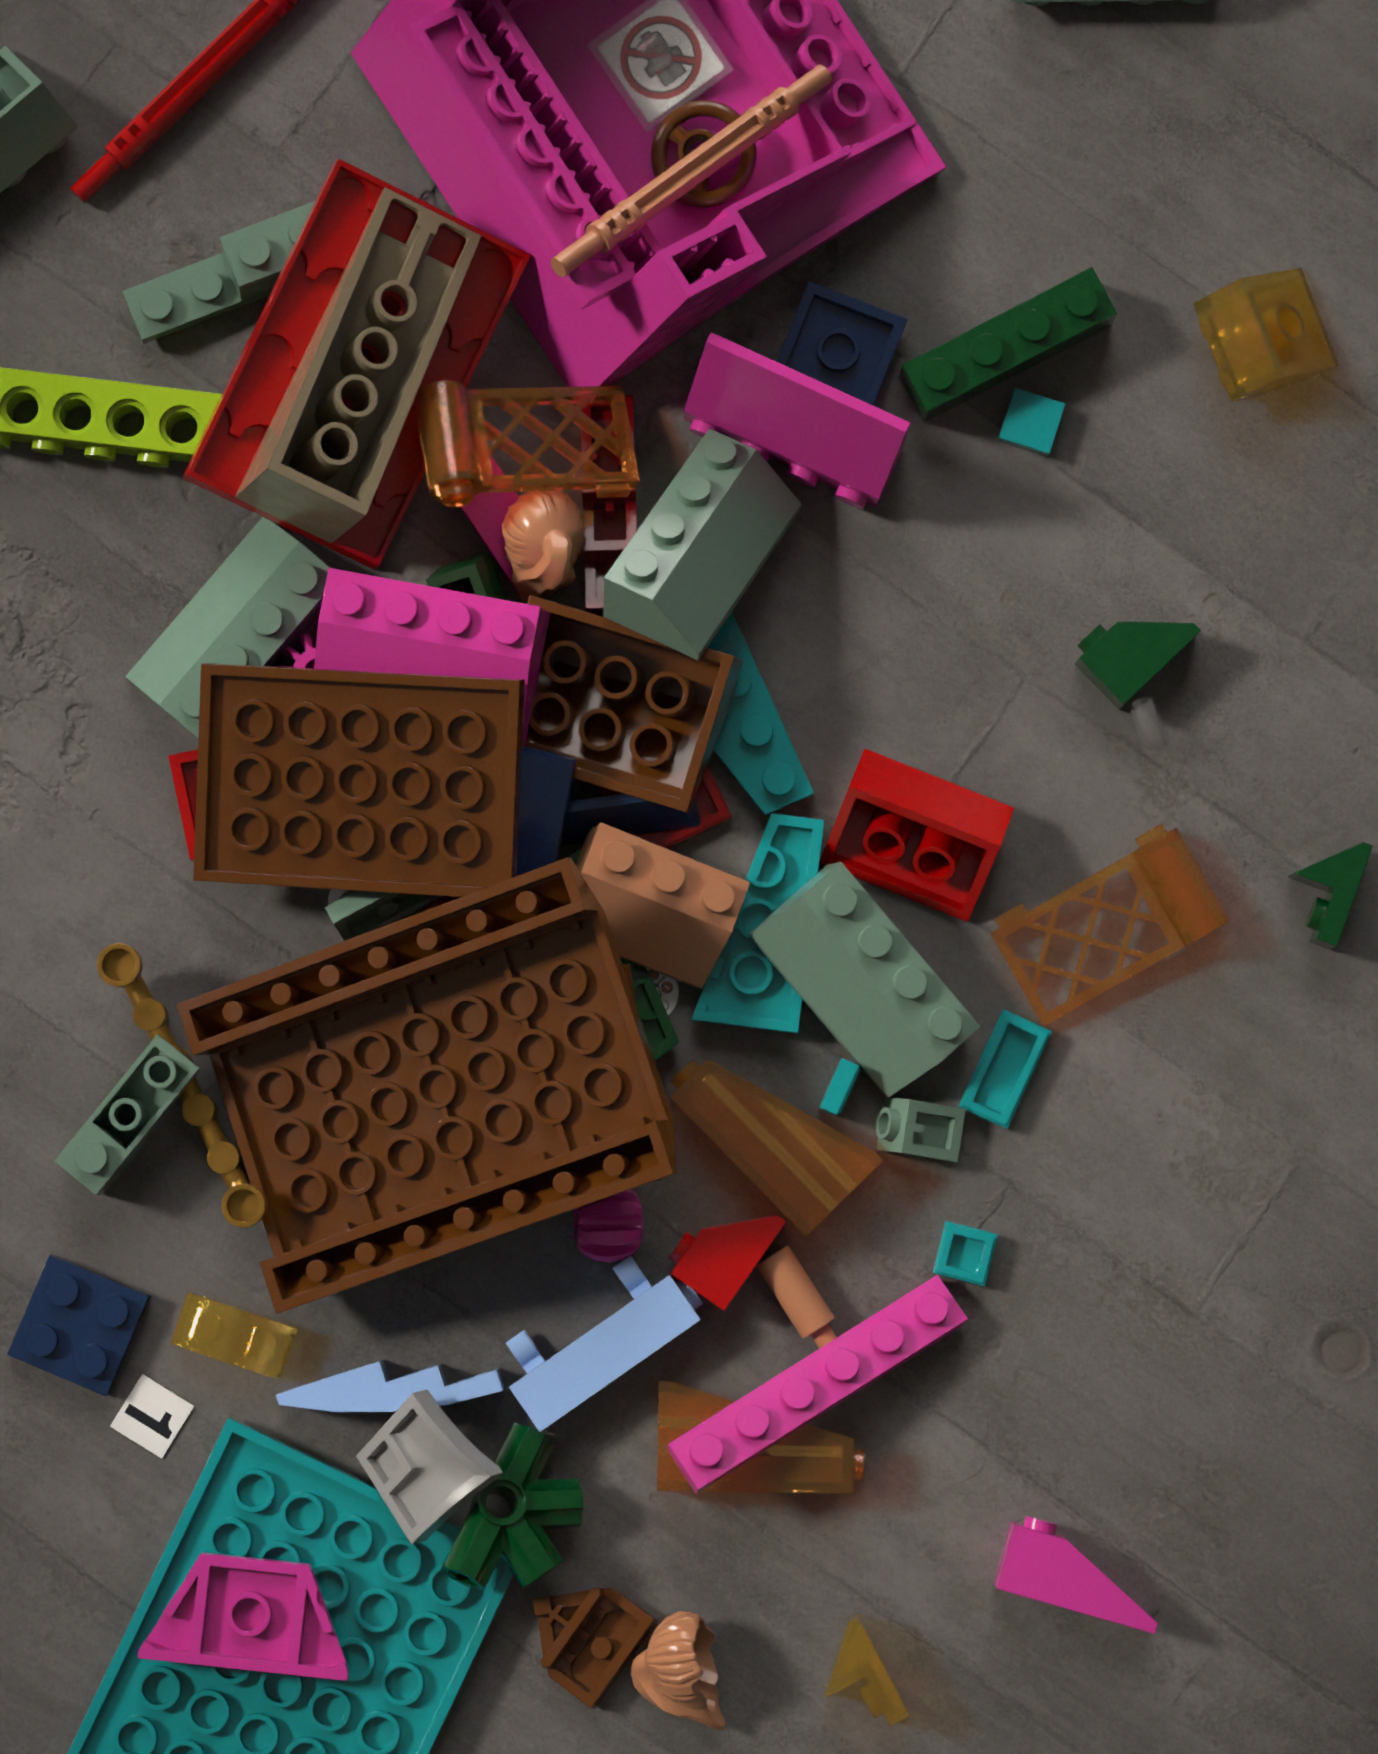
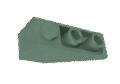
M157 1034L54 1162L93 1194L105 1195L139 1154L200 1068Z

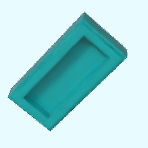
M1002 1009L958 1107L966 1109V1111L1004 1129H1008L1052 1031Z

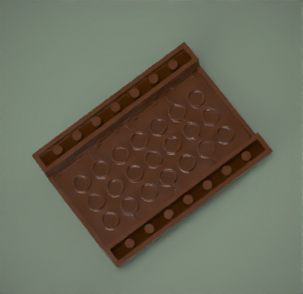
M569 857L176 1004L192 1055L210 1056L250 1183L259 1188L267 1200V1211L262 1220L274 1257L259 1263L276 1314L676 1174L674 1118L603 908L573 860Z

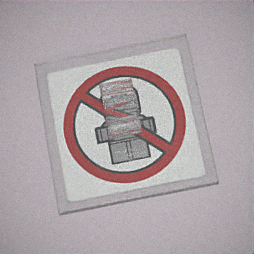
M647 0L587 44L647 133L660 125L673 110L693 101L734 71V68L687 0Z

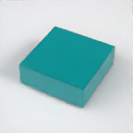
M1015 388L998 441L1048 457L1065 403Z
M843 1058L840 1059L819 1109L834 1116L841 1114L861 1070L859 1065Z
M945 1221L932 1273L985 1287L998 1234Z

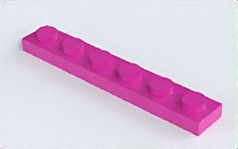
M936 1275L668 1443L666 1449L694 1492L698 1494L965 1325L968 1318L940 1277Z

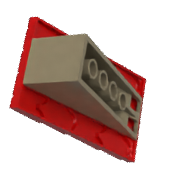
M338 158L321 187L298 239L289 253L251 337L242 351L182 479L203 489L205 488L209 492L375 570L381 564L531 255Z

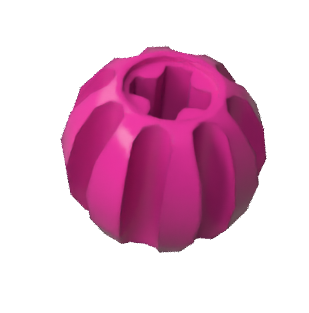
M628 1190L573 1210L574 1239L580 1253L595 1261L612 1263L624 1260L638 1251L643 1237V1216L641 1202L634 1191Z

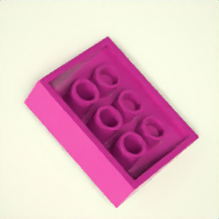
M710 332L684 408V420L692 423L689 430L695 435L703 438L710 428L757 449L766 462L771 459L788 467L786 474L792 479L811 487H815L817 481L837 489L834 495L837 499L859 509H864L866 503L877 508L902 454L910 422L712 332Z
M328 568L318 620L314 669L525 679L523 748L527 738L550 612L535 605Z

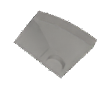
M428 1389L412 1393L356 1455L411 1544L426 1541L457 1510L503 1473L498 1465L478 1450L459 1431L437 1404Z

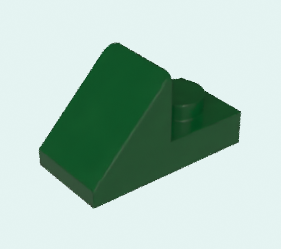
M1365 842L1359 843L1288 875L1290 879L1327 892L1325 899L1316 897L1306 922V927L1313 929L1310 943L1326 949L1337 947L1373 845Z

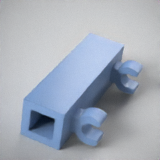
M629 1256L613 1267L619 1279L634 1298L618 1311L547 1360L544 1359L525 1329L506 1342L515 1358L527 1373L509 1386L510 1390L539 1432L700 1321L701 1318L695 1309L703 1305V1302L697 1293L681 1280L676 1283L671 1274L652 1286L632 1256Z

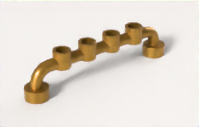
M122 943L111 944L104 948L97 959L98 974L107 984L125 989L134 1006L133 1020L135 1024L147 1032L151 1041L158 1034L193 1062L191 1054L186 1049L177 1045L167 1025L169 1013L166 1006L153 998L141 976L143 962L140 954L133 947ZM194 1077L180 1096L183 1101V1117L189 1124L196 1126L208 1149L207 1163L214 1172L221 1174L228 1188L221 1204L225 1219L236 1227H252L258 1224L266 1214V1197L259 1188L249 1184L241 1168L242 1155L239 1147L227 1141L216 1120L218 1114L216 1102L210 1096L202 1093Z

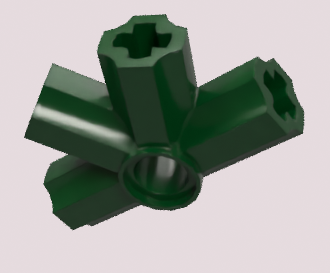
M515 1422L511 1425L494 1460V1463L499 1466L503 1473L472 1499L468 1515L441 1567V1570L449 1575L451 1579L466 1587L483 1591L501 1556L522 1589H524L564 1561L543 1529L580 1527L582 1524L583 1496L578 1478L538 1480L555 1445L546 1434L530 1426L520 1425ZM497 1494L507 1500L510 1506L508 1518H498L489 1512L486 1504L488 1495Z

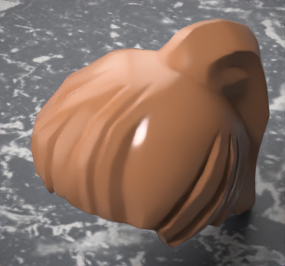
M532 488L530 491L519 496L515 504L508 507L507 514L502 523V534L506 545L504 549L513 569L512 583L519 591L521 603L527 604L530 595L546 599L555 591L567 587L576 579L573 566L580 555L581 543L584 542L585 538L583 533L586 531V527L584 525V518L581 516L582 512L568 493L562 492L560 488Z
M678 1611L665 1617L653 1632L648 1648L633 1660L631 1676L634 1687L643 1698L668 1714L691 1719L722 1731L726 1726V1720L718 1705L719 1692L716 1685L718 1674L710 1652V1647L715 1641L716 1634L706 1625L703 1617L697 1613Z

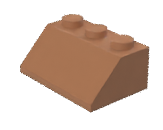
M600 822L588 831L576 867L605 912L620 958L697 989H702L733 931L750 882Z

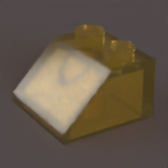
M1302 268L1240 278L1193 303L1199 318L1201 333L1208 341L1218 367L1220 382L1227 390L1231 402L1262 396L1340 366Z

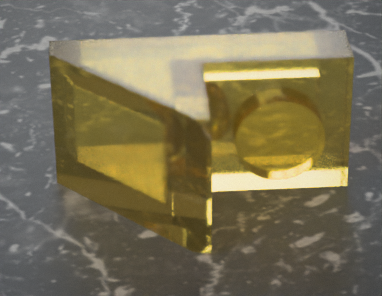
M857 1613L846 1619L824 1688L825 1697H828L865 1677L868 1684L859 1690L874 1718L884 1714L889 1725L892 1726L907 1718L909 1713Z

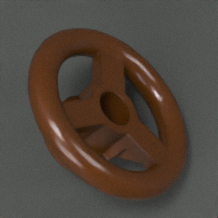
M710 100L689 102L673 110L661 122L652 141L651 164L655 177L669 169L667 147L670 139L678 145V156L681 160L694 151L697 146L714 136L713 133L705 129L686 131L680 126L685 121L695 117L706 116L719 119L729 125L741 115L723 103ZM756 142L741 153L736 173L724 186L708 191V177L676 201L691 207L709 208L724 204L736 197L746 187L754 172L757 157Z

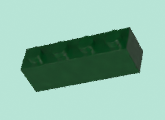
M1090 267L902 364L899 377L923 422H926L1112 326L1117 312L1093 267Z

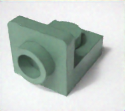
M885 1098L875 1125L878 1137L877 1150L958 1162L966 1109L912 1099Z

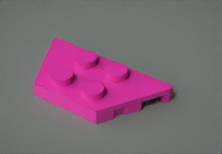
M202 1552L186 1575L182 1585L168 1603L153 1630L138 1650L139 1659L348 1681L350 1669L314 1570L309 1563Z

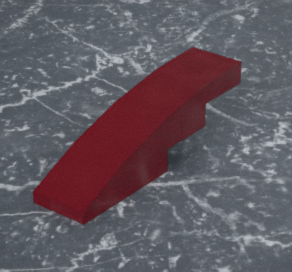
M633 395L580 397L583 518L586 531L583 533L585 537L586 612L602 617L604 577L637 531Z

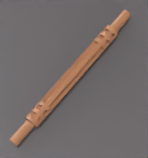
M818 65L789 87H778L769 96L757 102L756 106L750 107L742 116L629 198L615 205L614 209L604 213L599 220L593 221L586 227V234L551 259L550 263L554 272L560 277H565L598 252L603 254L609 252L617 243L623 242L631 233L638 231L647 221L755 142L765 138L772 130L784 124L786 120L791 119L798 113L799 105L831 83L832 76L829 70L823 65Z

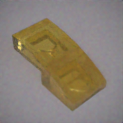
M187 1292L171 1344L281 1380L298 1328L196 1293Z

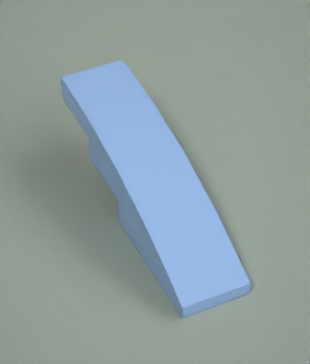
M380 1360L276 1394V1398L281 1406L330 1412H395L412 1393L427 1389L437 1404L443 1406L501 1392L505 1389L499 1368L447 1384L441 1364L390 1380L384 1360Z

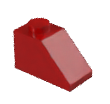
M774 1215L702 1228L696 1237L686 1232L668 1257L677 1264L671 1274L725 1311L786 1221Z

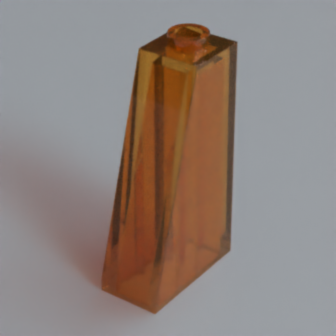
M707 1059L701 1066L694 1060L690 1061L670 1081L677 1089L670 1098L804 1236H807L884 1161L876 1152L710 1059Z
M659 1379L657 1491L694 1492L667 1451V1445L737 1400L673 1380ZM808 1423L701 1492L854 1494V1481H864V1449L854 1448L853 1436Z

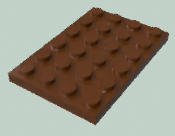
M201 663L193 881L463 897L516 877L525 679Z

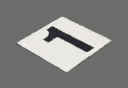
M142 1374L110 1427L162 1459L194 1405Z

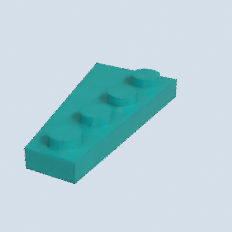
M731 612L707 647L735 656L743 661L731 705L713 751L766 817L771 813H775L813 796L814 792L736 619Z
M771 813L746 877V881L750 882L733 931L706 980L691 1020L798 1034L802 998L748 934L818 873L824 820Z

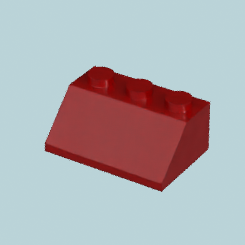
M864 748L819 863L828 865L842 862L850 873L858 879L968 922L999 852L1014 807Z

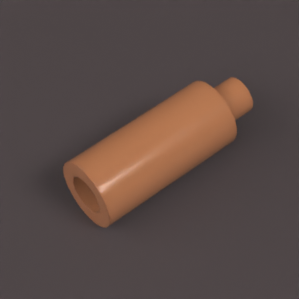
M789 1245L756 1265V1268L802 1339L811 1335L820 1349L837 1338L829 1325V1322L835 1318Z

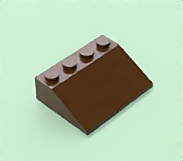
M530 595L527 604L540 606L549 611L550 618L525 747L528 746L576 758L577 762L573 777L575 779L688 813L727 717L743 661L735 656L709 648L705 650L698 661L605 617Z

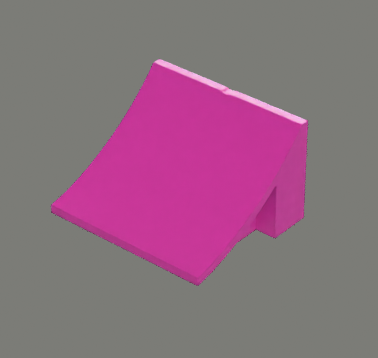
M391 0L351 51V55L456 217L531 255L510 300L580 405V397L597 395L745 294L865 218L935 178L946 168V165L838 0H679L723 64L724 70L651 123L648 122L599 50V46L661 0ZM823 65L829 70L832 76L831 83L799 105V111L795 116L786 120L780 127L772 130L769 135L756 142L757 157L754 172L746 187L736 197L724 204L709 208L691 207L675 201L647 221L638 231L631 233L623 242L617 243L609 252L605 254L598 252L565 277H560L554 272L550 263L553 257L586 234V227L589 224L599 220L604 213L614 209L615 205L629 198L656 178L651 164L652 141L661 122L673 110L689 102L710 100L723 103L742 116L746 110L756 106L757 102L769 96L778 87H789L816 66ZM702 116L689 119L680 126L688 132L694 129H705L716 135L728 125L719 119ZM671 139L667 147V163L669 168L680 161L678 145ZM741 153L709 176L708 191L716 190L731 180L738 169Z

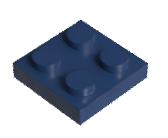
M808 281L776 362L874 406L908 319Z
M51 1254L47 1259L7 1355L103 1396H109L151 1296Z

